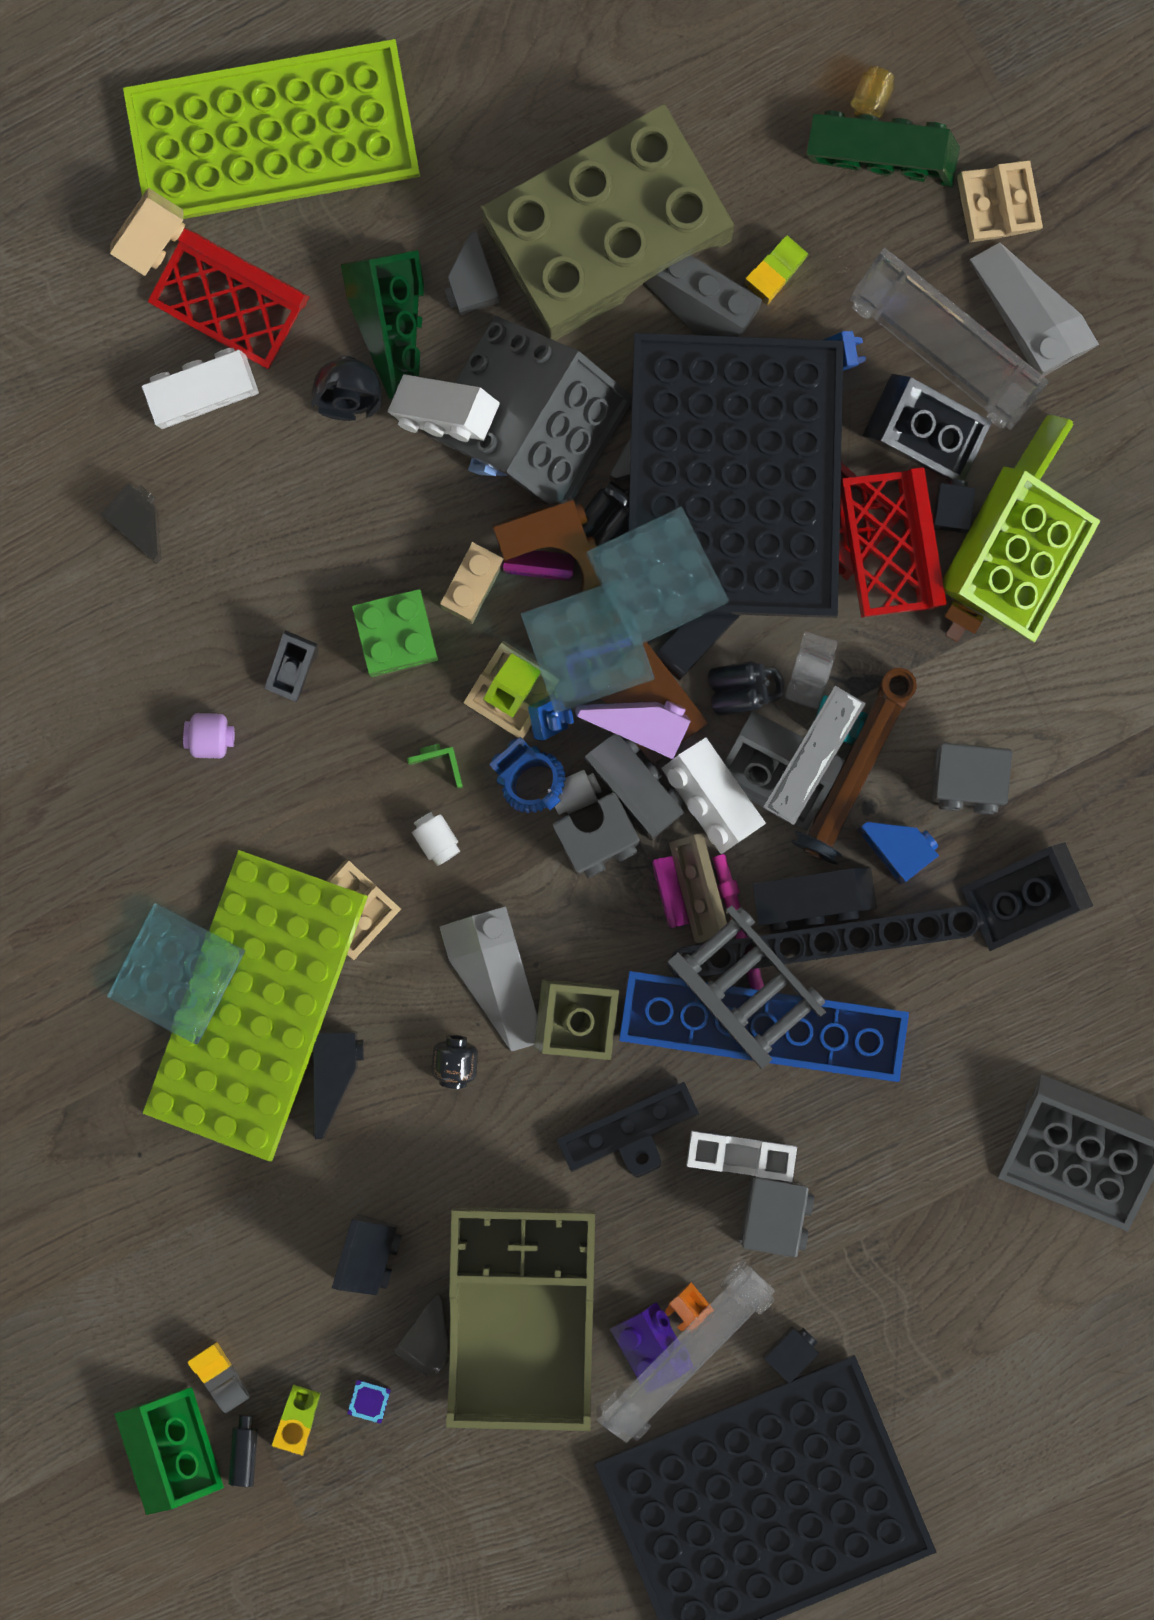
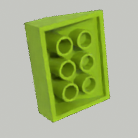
M1004 466L943 578L944 591L963 605L1020 636L1036 642L1097 529L1100 520L1027 471Z

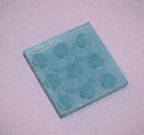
M682 507L588 551L586 554L633 648L727 604L729 601Z
M621 579L521 613L555 714L655 680L632 611L626 610L627 597Z
M154 903L107 997L191 1043L199 1044L246 950Z

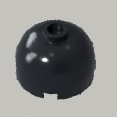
M343 356L325 364L318 371L313 383L311 404L313 407L315 405L318 406L319 414L334 420L353 421L356 420L354 414L365 412L366 418L377 413L381 406L380 381L371 367L354 357Z

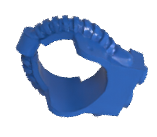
M520 736L518 739H513L504 752L498 753L492 758L489 765L499 775L497 777V784L504 787L502 788L503 796L506 802L510 803V806L515 810H520L523 813L525 811L526 813H531V811L536 813L537 810L543 811V808L551 810L561 801L559 794L563 792L562 788L565 786L566 778L564 776L566 774L563 771L562 763L556 757H553L552 754L541 753L537 746L529 747ZM537 766L545 767L552 771L553 783L550 788L551 792L542 800H524L517 796L516 785L523 771Z

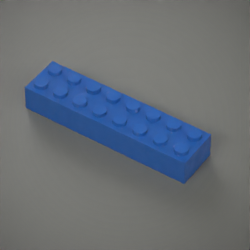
M629 971L619 1041L753 1061L682 979ZM731 986L724 992L725 997L721 1001L729 1010H732L734 1007L738 1009L758 990ZM775 994L747 1019L749 1023L745 1026L746 1030L753 1037L758 1033L760 1035L764 1034L798 1004L802 998L796 995ZM824 1000L826 1003L821 1007L826 1011L825 1014L818 1017L811 1010L771 1045L772 1050L768 1053L773 1059L769 1062L772 1064L899 1082L909 1012Z

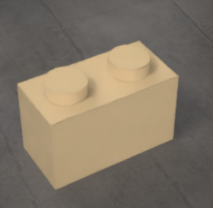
M147 188L111 241L110 254L144 276L151 267L157 269L166 255V251L163 249L170 239L175 242L185 227V224L182 222L183 209L150 188Z
M472 542L440 603L441 608L473 624L503 567L504 558Z

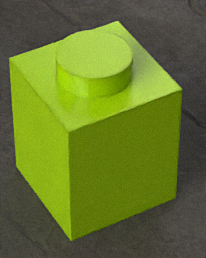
M511 653L492 681L483 700L513 718L532 690L541 671L529 662Z

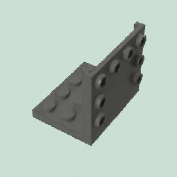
M495 315L455 382L457 384L480 387L500 403L485 440L469 438L468 442H463L449 434H443V437L433 436L426 431L424 434L436 442L505 473L547 506L570 497L573 500L575 499L632 404V395L578 350Z

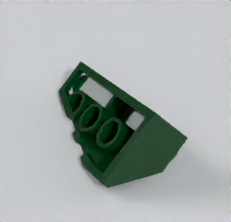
M418 250L341 264L348 303L389 399L394 398L403 374L419 377L421 352L416 347L417 329L422 328V317L418 316L419 297L424 296V280Z

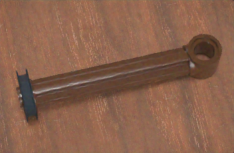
M894 668L883 677L876 694L877 698L808 834L795 831L799 837L796 841L791 840V842L809 856L835 865L838 864L834 859L836 855L842 856V854L832 847L901 711L905 709L908 701L916 692V678L908 669ZM890 680H902L907 687L906 694L894 695L889 689Z

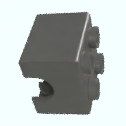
M953 743L941 744L935 750L931 801L939 803V810L959 811L963 809L964 805L974 806L973 813L989 815L998 813V808L1008 803L1012 750Z
M614 792L597 800V805L604 819L598 830L591 833L578 830L569 815L553 823L554 832L576 874L582 875L585 873L587 879L606 870L605 862L616 857L619 863L637 853L635 847L639 844V837Z
M751 1176L739 1239L741 1246L744 1249L789 1257H797L799 1250L805 1251L808 1230L803 1228L804 1216H811L814 1204V1195L808 1193V1187L800 1183Z

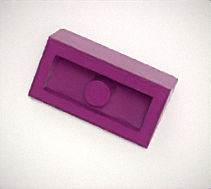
M534 550L504 560L503 570L505 574L571 581L573 580L575 558L571 554Z
M673 857L653 860L651 864L668 927L672 929L690 924Z

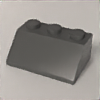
M752 711L724 764L749 800L763 807L804 738ZM837 755L834 756L795 825L807 831L830 791L845 761Z
M613 734L585 756V762L611 793H616L623 808L652 841L684 814L680 807L685 803L672 787L668 791L664 789L658 781L662 775L650 761L643 764L637 757L636 753L640 749L633 741Z

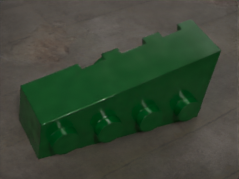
M827 110L824 112V115H813L807 155L812 163L855 171L860 170L861 165H866L868 171L878 175L889 176L894 174L895 170L900 171L904 176L910 177L912 181L924 182L925 178L929 176L941 178V186L953 187L960 146L951 130L947 129V126L942 123L927 122L926 126L912 125V121L903 118H893L892 122L879 121V118L873 115L860 114L858 118L845 117L844 113Z

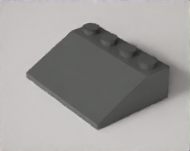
M1041 1074L1023 1113L999 1172L998 1179L1128 1232L1154 1180V1120Z

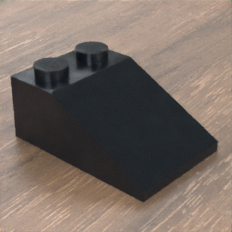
M891 374L862 437L948 479L965 481L992 421L912 377Z
M1065 842L1050 846L961 887L970 908L978 915L979 929L989 951L1093 907V903Z
M357 1214L352 1218L332 1289L377 1295L380 1288L387 1289L392 1269L386 1267L390 1254L397 1255L402 1235L396 1234L398 1225Z

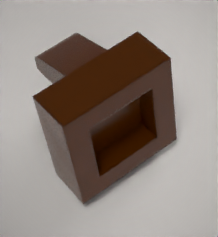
M953 600L945 614L947 619L953 621L945 636L958 643L965 630L975 634L984 617L958 601Z

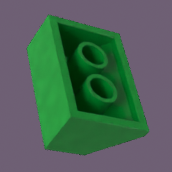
M192 1387L114 1413L146 1515L172 1510L224 1488Z

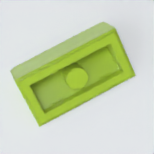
M1047 415L1015 466V469L1025 470L1040 480L1073 427V421L1055 415Z

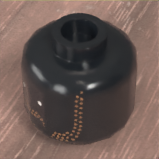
M461 1035L446 1036V1041L439 1042L434 1046L431 1072L432 1076L439 1080L440 1086L461 1089L467 1087V1083L472 1082L476 1078L478 1050L476 1046L468 1043L467 1037Z

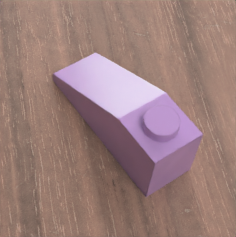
M666 701L665 705L658 702L578 705L575 710L577 717L671 759L674 758L691 722L689 717L684 714L686 709L670 701Z

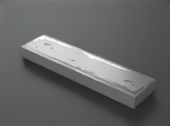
M837 686L833 688L763 806L764 809L791 825L795 824L866 703Z

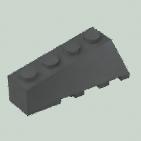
M691 255L644 282L669 307L671 312L688 326L694 335L742 337L762 303L761 298Z

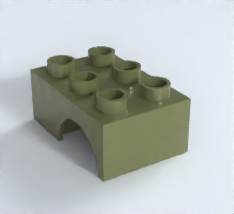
M665 104L481 206L484 227L547 337L555 341L622 304L631 292L669 266L701 250L715 246L721 248L730 243L734 230L733 221Z
M454 1207L452 1209L449 1293L450 1367L446 1428L590 1431L595 1210Z

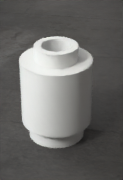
M585 770L566 777L565 786L562 788L563 792L559 794L561 801L555 808L558 815L565 812L569 815L598 802L596 794L602 791L594 773L587 775Z
M432 812L414 822L417 829L412 834L428 860L433 859L436 866L443 864L460 852L456 845L459 842L441 814L434 817Z

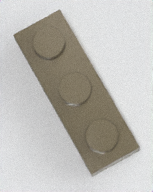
M703 833L669 842L695 944L708 941L727 924Z

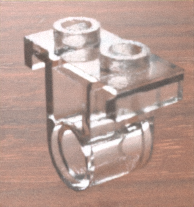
M804 632L784 696L785 700L818 709L822 692L827 685L833 666L834 653L838 641Z

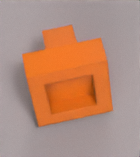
M691 1282L673 1298L666 1308L665 1314L669 1316L676 1312L683 1320L677 1328L680 1331L687 1329L692 1331L714 1309Z

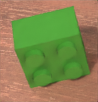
M420 589L352 606L368 673L371 677L438 661Z

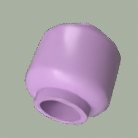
M195 713L190 721H185L183 732L184 749H189L193 757L220 759L225 756L227 747H234L235 728L234 726H228L227 719L223 714Z

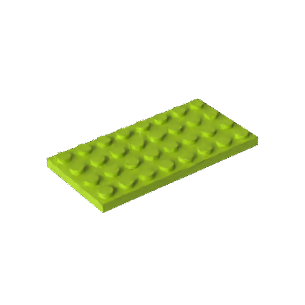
M396 39L123 88L142 196L147 188H150L183 209V219L420 177Z
M238 850L143 1114L272 1162L368 896Z

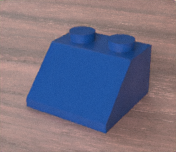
M867 822L857 829L899 884L907 882L939 856L935 851L939 846L926 830L920 832L918 828L872 822Z

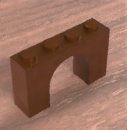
M571 497L492 524L504 560L540 548L554 547L570 553L580 566L582 584L576 599L567 608L526 623L538 659L617 633L616 623L621 622L615 602L608 603L604 592L610 589L604 569L597 571L593 559L599 556L593 536L586 538L582 524L588 523L581 503L575 505Z

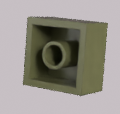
M542 979L534 1049L542 1054L611 1060L619 990L610 985Z

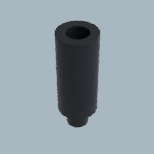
M240 1414L238 1427L232 1428L228 1485L238 1487L254 1486L258 1429L252 1428L253 1415Z

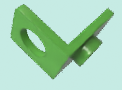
M440 744L420 748L421 755L407 758L408 764L413 765L450 756L457 788H463L453 747L441 749Z

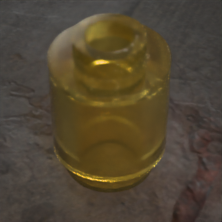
M870 66L868 71L862 74L850 102V105L855 108L854 113L857 116L868 114L881 118L895 85L893 81L895 76L881 67Z

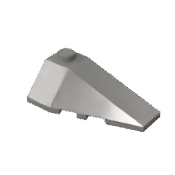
M1000 242L969 260L1038 379L1099 345L1082 314Z
M506 906L440 926L450 963L511 1051L534 1045L538 1016Z

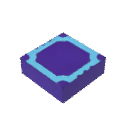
M357 1379L347 1414L381 1424L391 1388Z

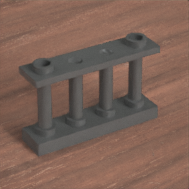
M731 905L725 912L732 920L691 956L687 954L682 957L678 952L667 963L757 1066L762 1069L773 1060L768 1054L772 1050L770 1046L811 1010L818 1017L825 1014L826 1011L821 1006L826 1002L812 986L806 990L751 928L755 923L751 916L742 907L736 910ZM742 930L755 947L715 982L711 980L706 984L697 974L702 970L700 966ZM766 957L779 973L738 1009L734 1007L732 1010H729L721 1001L725 997L724 992L761 959ZM789 983L802 1000L764 1034L760 1035L758 1033L753 1037L745 1028L749 1023L747 1019Z

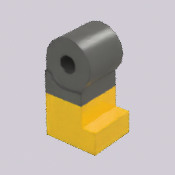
M218 1342L187 1362L194 1373H197L224 1413H228L250 1398L245 1386L239 1379L238 1373Z

